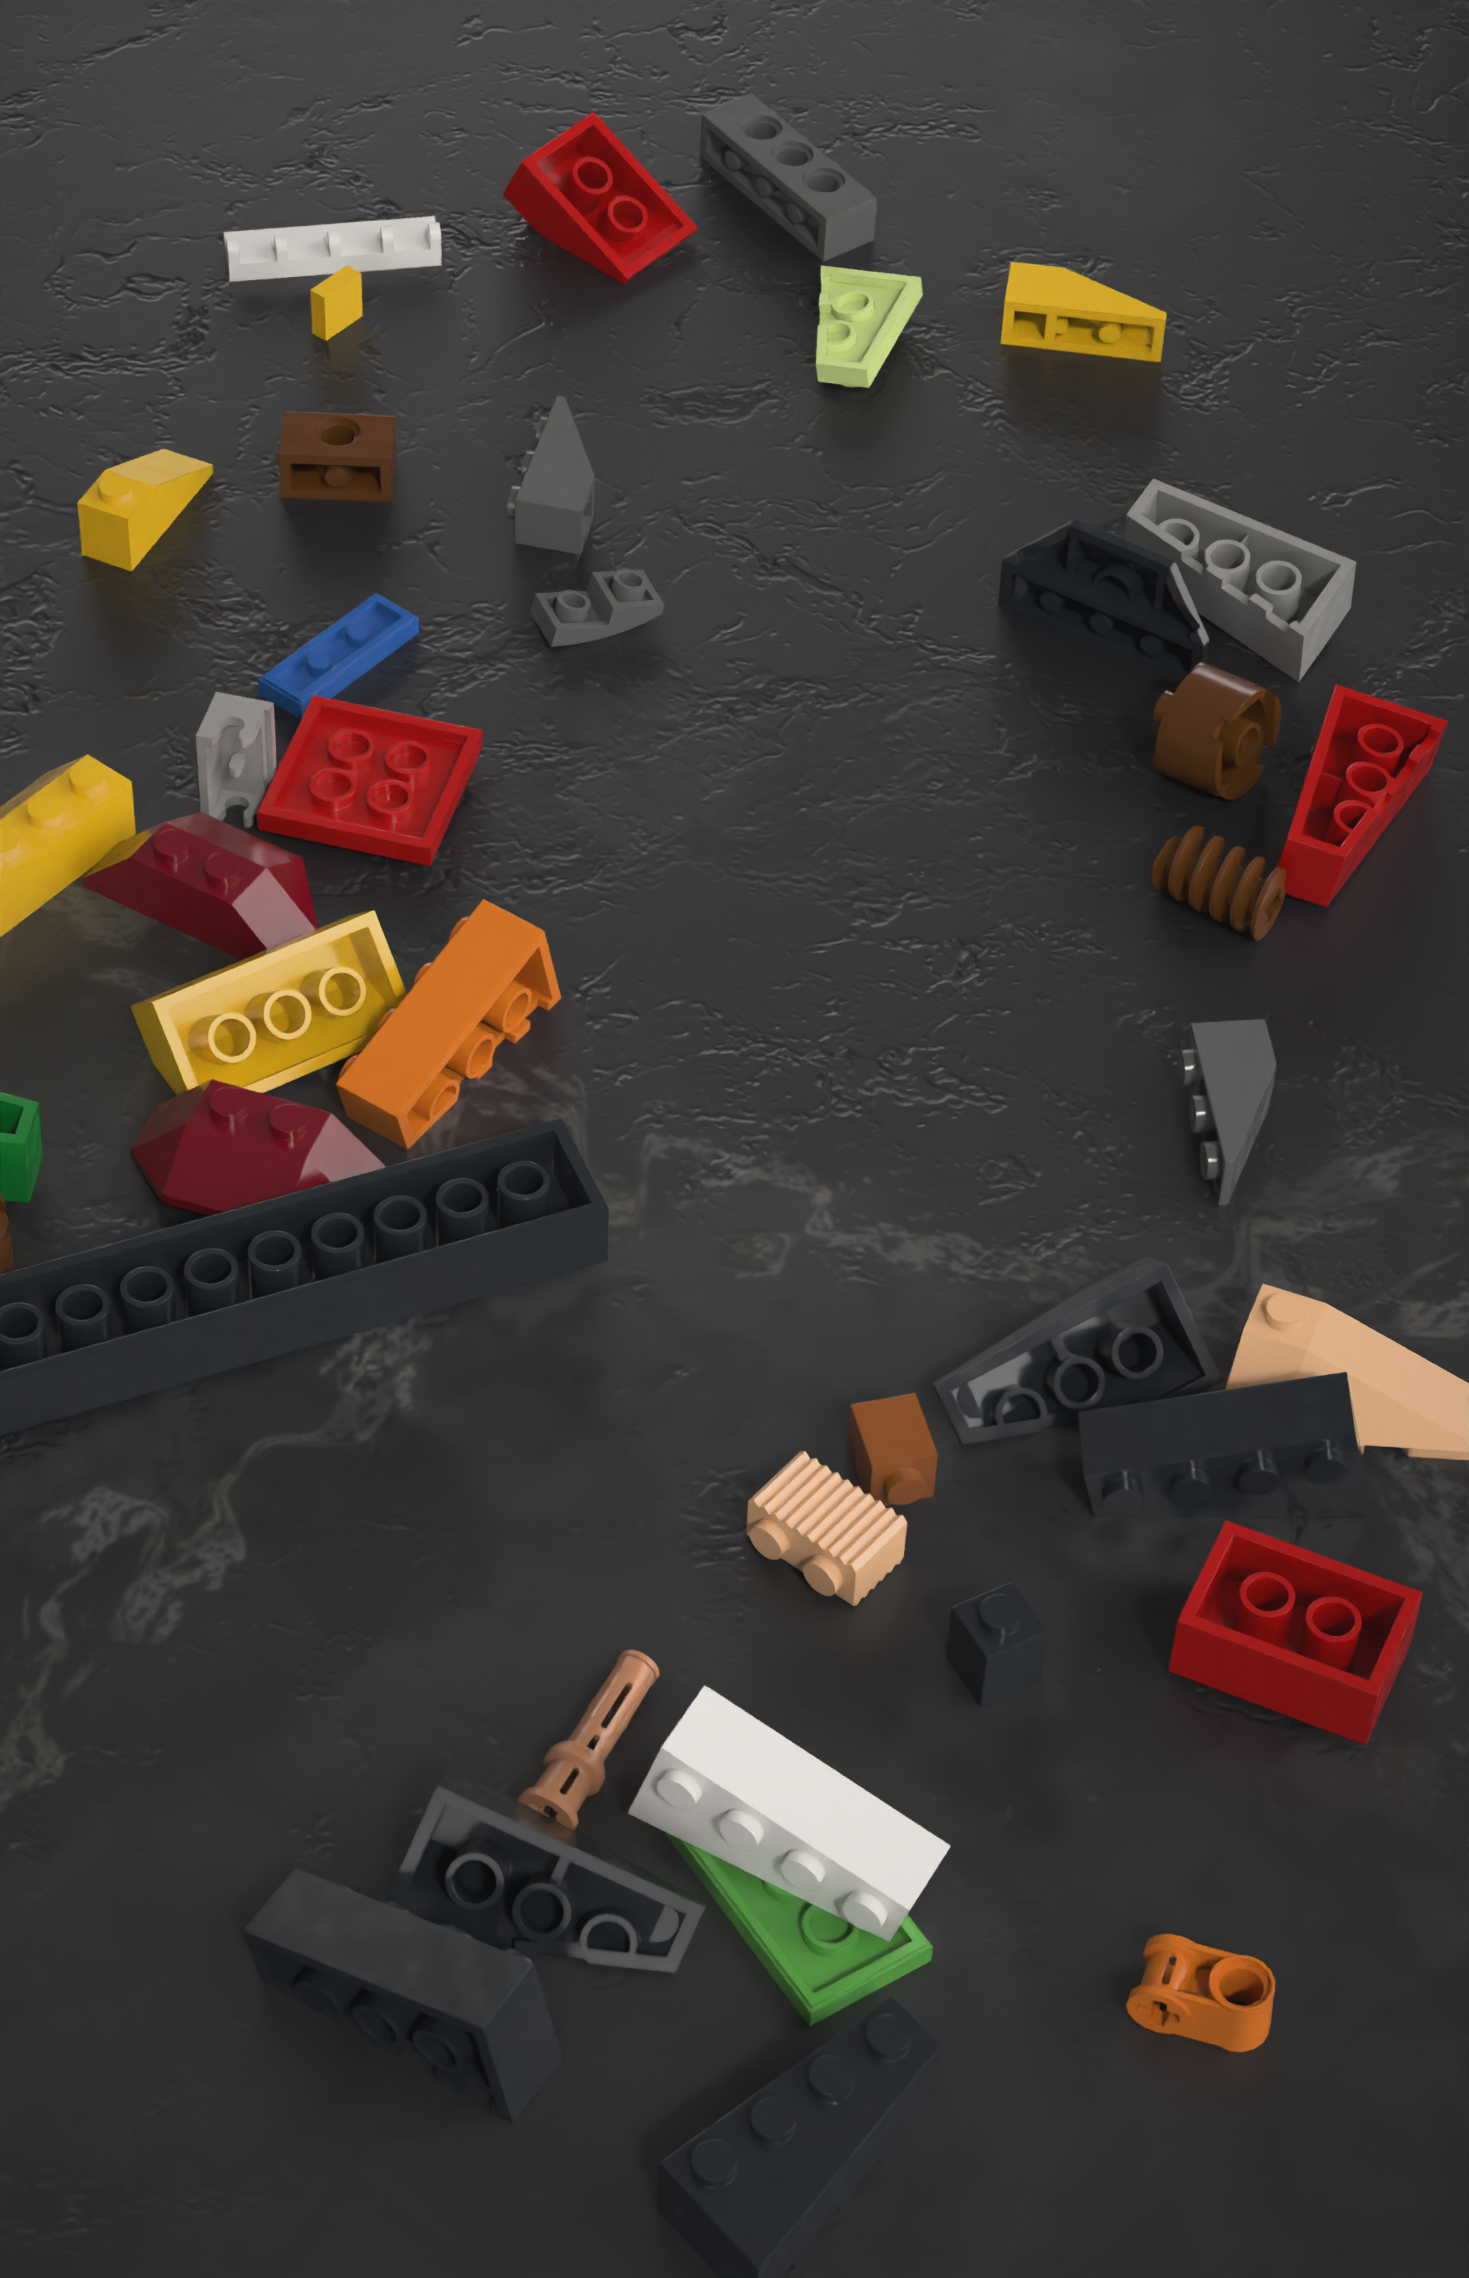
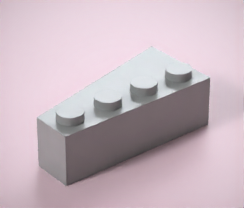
M1154 478L1126 514L1125 540L1176 561L1199 614L1297 682H1300L1351 609L1356 561Z

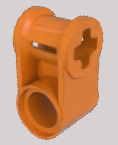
M1160 1934L1148 1939L1143 1952V1959L1147 1966L1141 1984L1132 1989L1126 2003L1127 2012L1134 2021L1144 2028L1158 2033L1177 2034L1213 2044L1228 2051L1245 2052L1254 2050L1264 2043L1270 2032L1275 1979L1271 1970L1262 1961L1251 1956L1237 1955L1196 1944L1178 1935ZM1171 1957L1176 1958L1175 1966L1169 1964ZM1238 2001V2002H1244V2003L1249 2004V2005H1247V2006H1239V2005H1234V2004H1232V2003H1230V2002ZM1161 2002L1166 2004L1165 2011L1160 2010Z

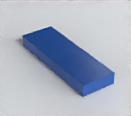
M375 593L258 679L259 695L302 720L313 695L329 699L334 697L419 633V618L380 594Z

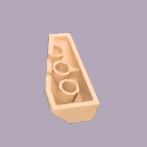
M1262 1284L1243 1329L1225 1390L1347 1372L1362 1454L1364 1453L1365 1446L1401 1448L1409 1457L1469 1460V1383L1327 1303Z

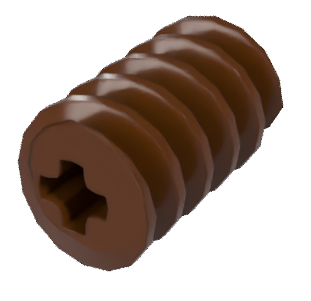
M1194 825L1184 837L1174 835L1170 838L1154 862L1151 872V885L1153 889L1157 891L1168 889L1170 896L1177 901L1189 899V904L1194 910L1200 912L1209 910L1214 920L1218 922L1230 920L1234 930L1242 933L1251 930L1254 940L1261 941L1270 931L1281 911L1285 897L1283 886L1287 874L1286 869L1281 866L1276 867L1267 879L1264 878L1266 861L1261 856H1256L1246 868L1242 867L1245 849L1241 846H1235L1225 858L1222 857L1225 841L1219 835L1214 836L1205 847H1202L1204 829L1199 825Z

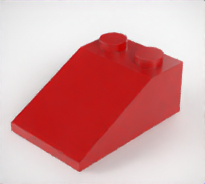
M595 112L522 160L503 193L538 234L623 284L691 237L698 230L694 222Z

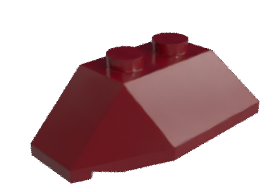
M202 812L165 821L119 842L83 878L84 887L241 960L318 929L303 858Z
M214 1079L157 1105L130 1149L131 1159L137 1167H140L146 1180L163 1203L206 1216L216 1215L386 1167L331 1112Z

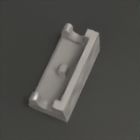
M215 692L196 734L200 809L202 813L222 821L226 817V810L230 806H245L247 809L244 810L243 821L244 827L248 828L257 822V811L277 772L274 703Z

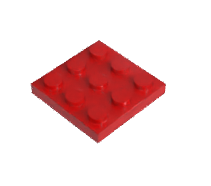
M313 695L257 811L258 830L431 866L483 748V730Z

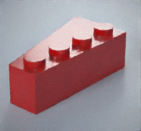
M1337 684L1335 685L1276 867L1281 866L1286 869L1287 874L1283 886L1285 894L1324 907L1329 905L1430 771L1447 727V720Z

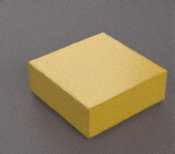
M350 266L343 267L310 290L312 334L327 341L362 317L361 273Z

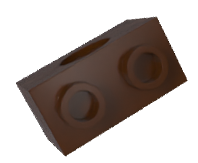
M284 411L279 448L281 498L392 502L397 462L396 416Z

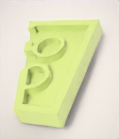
M821 266L820 277L822 286L821 293H819L820 324L817 332L816 351L818 382L840 384L849 388H869L923 295L921 277Z

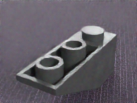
M557 396L549 417L541 416L535 436L536 449L535 451L527 450L524 456L521 471L522 483L521 486L513 485L507 504V518L515 520L516 544L580 555L594 521L595 476L566 398Z
M1265 1019L1191 1023L1188 1047L1178 1051L1177 1070L1181 1087H1190L1191 1091L1188 1104L1190 1128L1192 1133H1201L1203 1140L1200 1145L1201 1174L1204 1180L1213 1181L1218 1205H1228L1270 1107L1277 1063Z

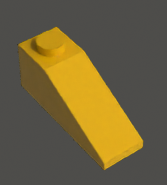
M1011 262L1004 303L1001 344L1161 362L1167 313L1066 268Z
M161 449L106 469L77 502L82 555L132 572L212 476L213 465L167 449Z

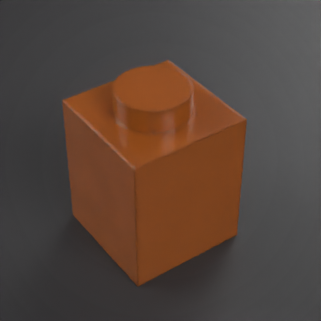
M916 1393L850 1404L847 1448L863 1493H870L874 1501L881 1500L884 1506L891 1504L907 1505L918 1499L933 1497L938 1453Z

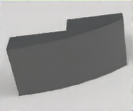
M621 569L609 572H592L586 591L564 590L561 592L535 593L530 612L550 646L557 647L590 642L630 630L661 615L665 605L643 570Z

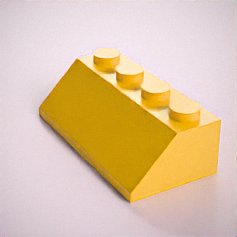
M87 754L48 771L0 807V938L99 863L119 842L136 834L132 781Z
M375 910L349 915L130 1007L154 1066L177 1096L211 1079L264 1093L363 1051L375 1036L381 1018L388 1010L397 1008L406 997L407 992Z

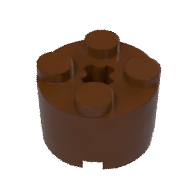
M1198 663L1181 682L1175 692L1165 691L1156 703L1153 719L1160 726L1156 741V751L1152 760L1154 770L1212 795L1228 800L1238 799L1256 783L1265 766L1256 763L1263 746L1274 749L1281 723L1280 700L1263 686L1206 663Z

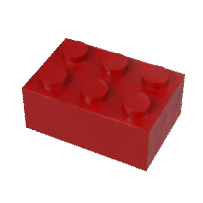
M1226 1520L1177 1620L1169 1671L1367 1745L1412 1642L1423 1592Z

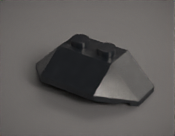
M1076 519L1009 553L1002 561L998 604L1180 682L1191 673L1198 663H1206L1209 637L1176 561Z

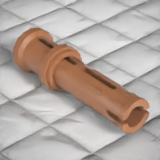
M624 1650L619 1655L616 1665L595 1698L590 1702L568 1741H562L549 1749L543 1761L545 1767L543 1774L534 1787H529L522 1792L518 1801L575 1831L579 1822L577 1812L587 1796L598 1793L605 1781V1760L621 1734L627 1728L629 1721L649 1688L660 1675L657 1665L650 1657L636 1650ZM616 1701V1707L614 1708L610 1717L606 1721L605 1725L602 1727L601 1723L603 1722L604 1718L606 1717L609 1710ZM592 1738H596L593 1743H589ZM546 1805L552 1808L548 1814L544 1813Z

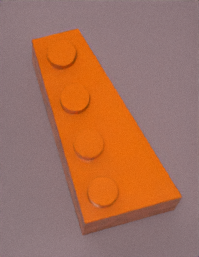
M484 899L469 917L462 918L454 927L449 943L434 962H429L420 969L415 977L413 988L398 1007L388 1010L381 1018L375 1036L359 1055L352 1056L343 1066L336 1086L347 1117L408 1150L457 1102L460 1091L459 1083L466 1077L479 1080L493 1066L492 1057L495 1048L504 1039L516 1044L530 1030V1021L525 1018L538 1006L549 1011L561 999L545 931Z

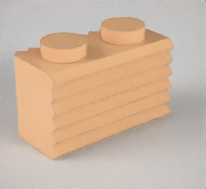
M806 1451L799 1452L748 1500L746 1535L750 1537L754 1547L766 1558L771 1560L782 1558L802 1571L807 1582L818 1593L825 1596L836 1594L852 1606H857L861 1598H866L869 1590L874 1589L878 1581H883L885 1575L891 1573L895 1564H900L904 1557L907 1521L903 1515H896L892 1508H885L881 1500L874 1501L870 1493L864 1494L859 1486L853 1487L848 1479L842 1480L838 1472L832 1473L827 1465L821 1466L816 1458L810 1459Z

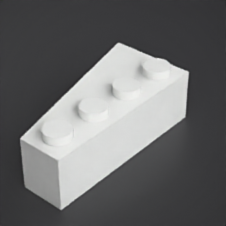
M705 1685L661 1747L628 1811V1814L890 1942L950 1848V1845Z

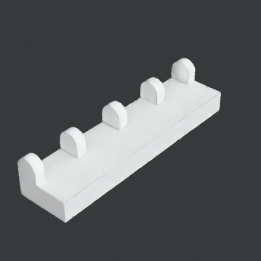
M434 216L224 232V250L230 282L335 274L347 265L359 272L441 266L440 224L435 222Z

